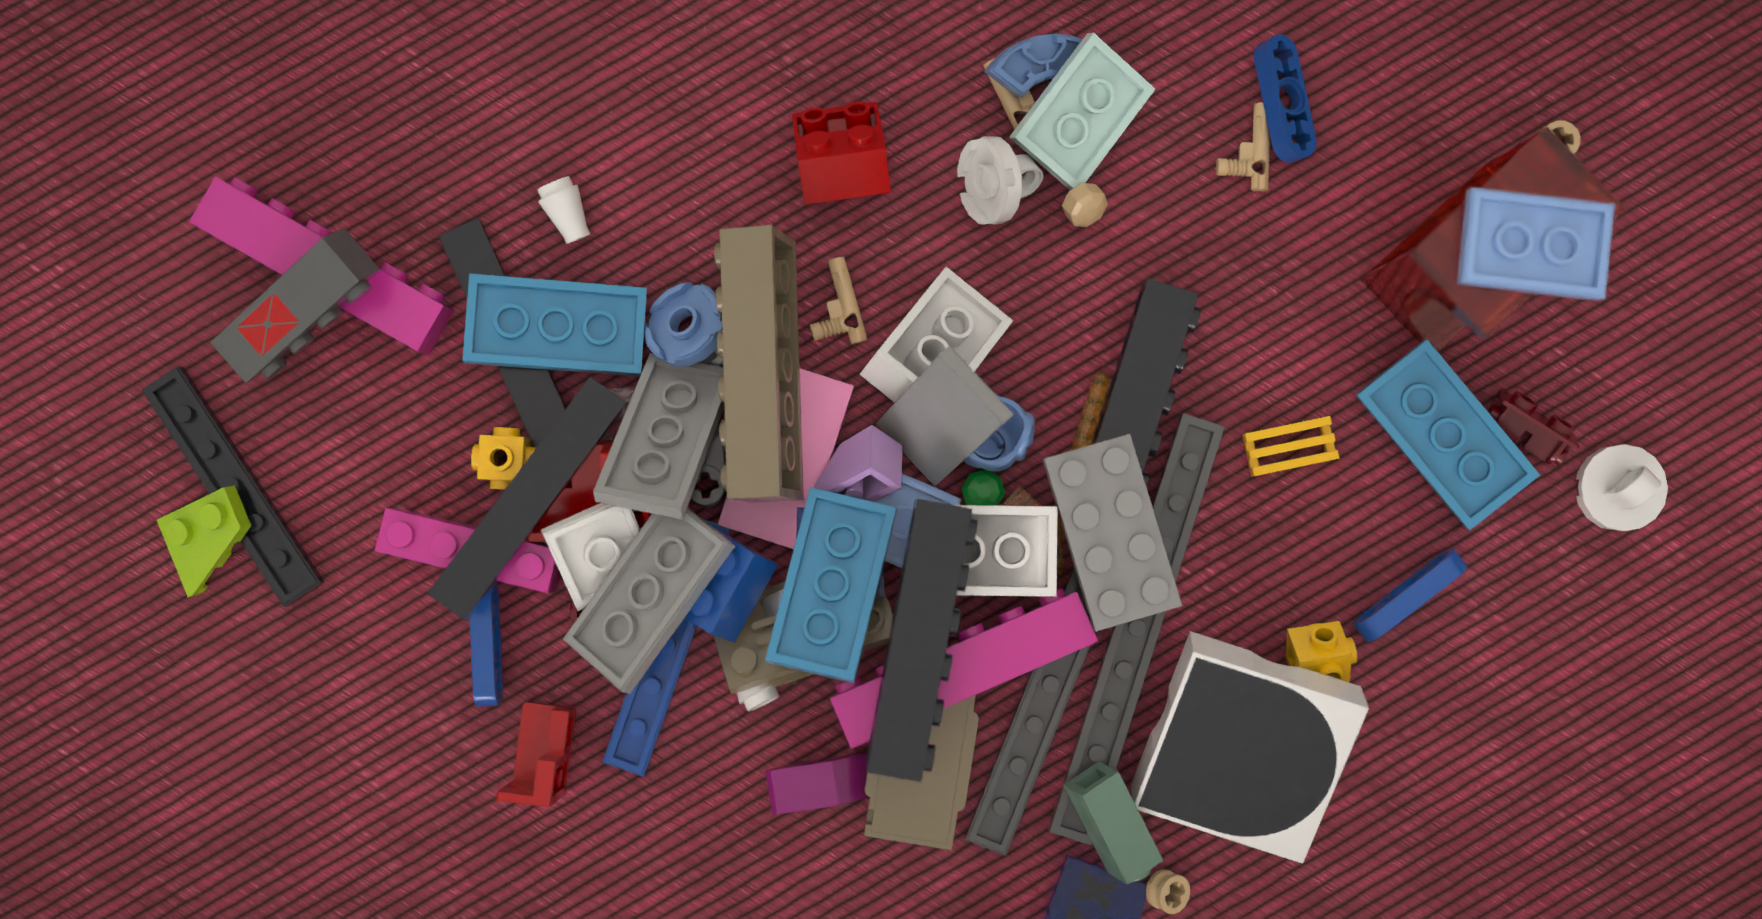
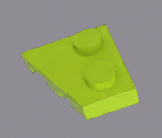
M235 486L223 487L157 519L187 597L205 592L208 587L205 584L215 568H220L225 564L231 555L234 544L240 542L251 527Z

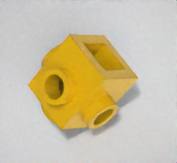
M493 427V435H480L479 444H474L471 455L472 469L477 471V479L490 481V489L505 490L537 447H534L530 438L520 437V429ZM499 450H504L507 453V462L503 466H498Z
M1340 621L1322 624L1315 623L1287 629L1285 658L1288 666L1303 667L1350 683L1351 664L1357 663V651L1352 637L1346 638Z

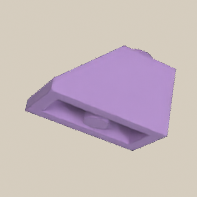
M871 425L839 445L813 488L876 502L901 488L903 445Z

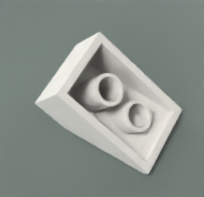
M945 267L872 357L860 375L895 403L948 346L952 347L967 365L975 371L1013 320L949 268Z
M954 505L972 509L971 519L978 520L973 547L965 546L962 564L969 565L966 588L964 592L957 590L956 595L1056 596L1057 507Z

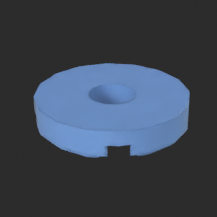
M691 282L680 283L666 290L654 301L649 310L652 314L649 324L645 322L644 336L648 348L662 362L674 367L692 366L705 360L717 349V335L719 331H722V313H719L716 306V293L709 286L704 284L693 285ZM688 316H693L691 325L686 330L678 332V326L681 321Z

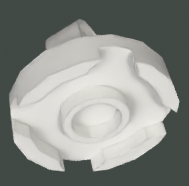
M985 136L977 140H971L967 142L960 154L957 177L965 176L966 193H960L961 201L968 215L978 224H1002L1012 219L1019 207L1020 199L1033 193L1043 180L1042 170L1034 160L1026 154L1015 155L1011 146L1001 137Z
M1622 444L1600 448L1585 459L1576 477L1577 480L1579 479V496H1576L1579 507L1587 519L1604 529L1617 531L1640 529L1656 519L1666 502L1668 485L1665 471L1653 455L1640 447Z

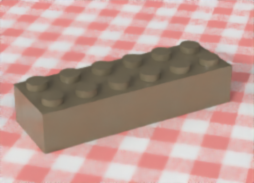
M772 225L720 229V242L715 244L714 256L717 268L721 269V286L716 289V306L719 313H722V331H719L717 335V349L720 357L723 358L724 375H720L718 380L719 397L725 404V420H721L719 427L721 444L726 446V464H723L721 468L722 488L724 491H727V499L746 502L804 500L796 241Z

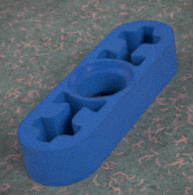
M1275 35L1257 45L1254 51V62L1274 152L1282 161L1293 163L1313 154L1317 141L1297 48L1287 36ZM1280 89L1288 93L1291 100L1290 109H1287L1281 103L1279 97ZM1292 118V121L1287 122V119Z
M1454 548L1442 552L1363 612L1353 622V626L1367 643L1378 639L1466 571L1468 565Z
M495 581L470 615L473 698L477 707L500 706L503 697L500 603L498 584Z

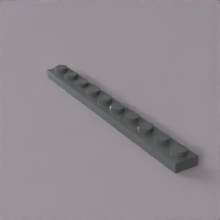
M1185 413L1180 414L1152 502V508L1175 582L1225 426ZM1166 611L1112 627L1049 824V832L1092 846V841L1063 785L1098 761L1116 770Z

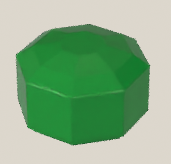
M987 470L970 473L961 487L966 505L998 506L1005 495L1001 477Z

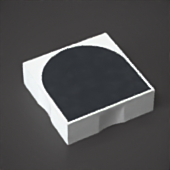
M1190 631L1169 684L1165 710L1159 722L1151 731L1131 783L1132 799L1137 809L1303 864L1369 707L1361 686L1303 667L1277 664L1256 655L1250 650Z

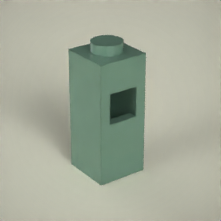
M1098 761L1063 785L1109 874L1129 885L1132 882L1140 881L1147 877L1151 869L1163 861L1118 771Z

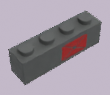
M342 228L319 240L210 343L245 383L261 374L267 380L287 365L283 357L291 351L295 355L315 339L311 332L318 325L321 329H324L343 314L339 308L341 304L346 300L352 304L372 288L367 281L380 269L349 232Z

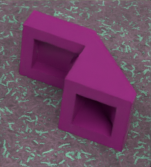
M852 753L825 761H800L765 770L772 814L839 806L868 798L869 796L865 793L867 778L865 769L866 753Z

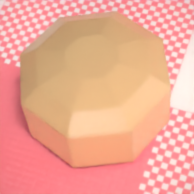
M1081 183L1071 189L1062 204L1066 217L1074 226L1088 227L1101 219L1108 206L1105 194L1096 184Z

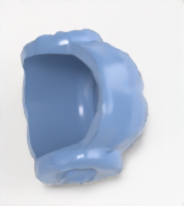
M1000 396L997 397L1010 409L1013 415L963 460L969 466L993 472L1006 470L1016 460H1024L1027 449L1033 443L1035 417L1031 413L1025 412L1015 401Z

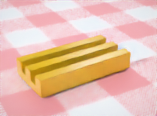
M1327 416L1242 434L1251 477L1339 459L1338 450H1335L1334 446L1336 441L1335 435L1331 432L1330 427L1332 425L1331 417ZM1320 428L1321 436L1255 449V440ZM1323 444L1325 453L1259 466L1258 463L1259 457Z

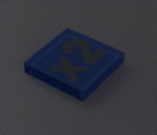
M1066 854L1044 919H1140L1147 900V883L1136 881L1127 885L1109 874L1106 868Z

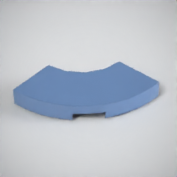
M1047 34L1026 38L1002 51L988 65L984 72L1016 97H1023L1033 85L1044 80H1052L1083 39L1065 34Z

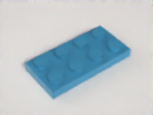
M469 273L462 361L466 364L641 376L647 288Z
M1427 339L1420 342L1355 394L1468 530H1471L1540 476L1538 471Z
M810 487L765 658L767 663L855 683L897 507Z

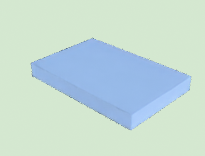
M1470 188L1466 192L1457 284L1596 301L1605 299L1615 204Z

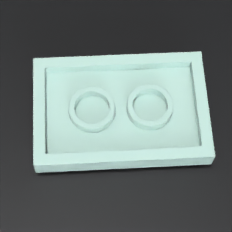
M1087 33L1009 138L1065 187L1071 190L1081 183H1086L1155 91V88L1095 33Z

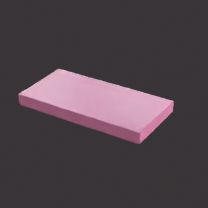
M800 369L804 500L746 502L727 499L726 497L718 525L794 549L809 489L814 487L832 458L854 385Z

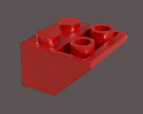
M856 101L841 107L827 109L814 107L803 112L792 113L804 205L891 193L886 147L877 101L869 103Z

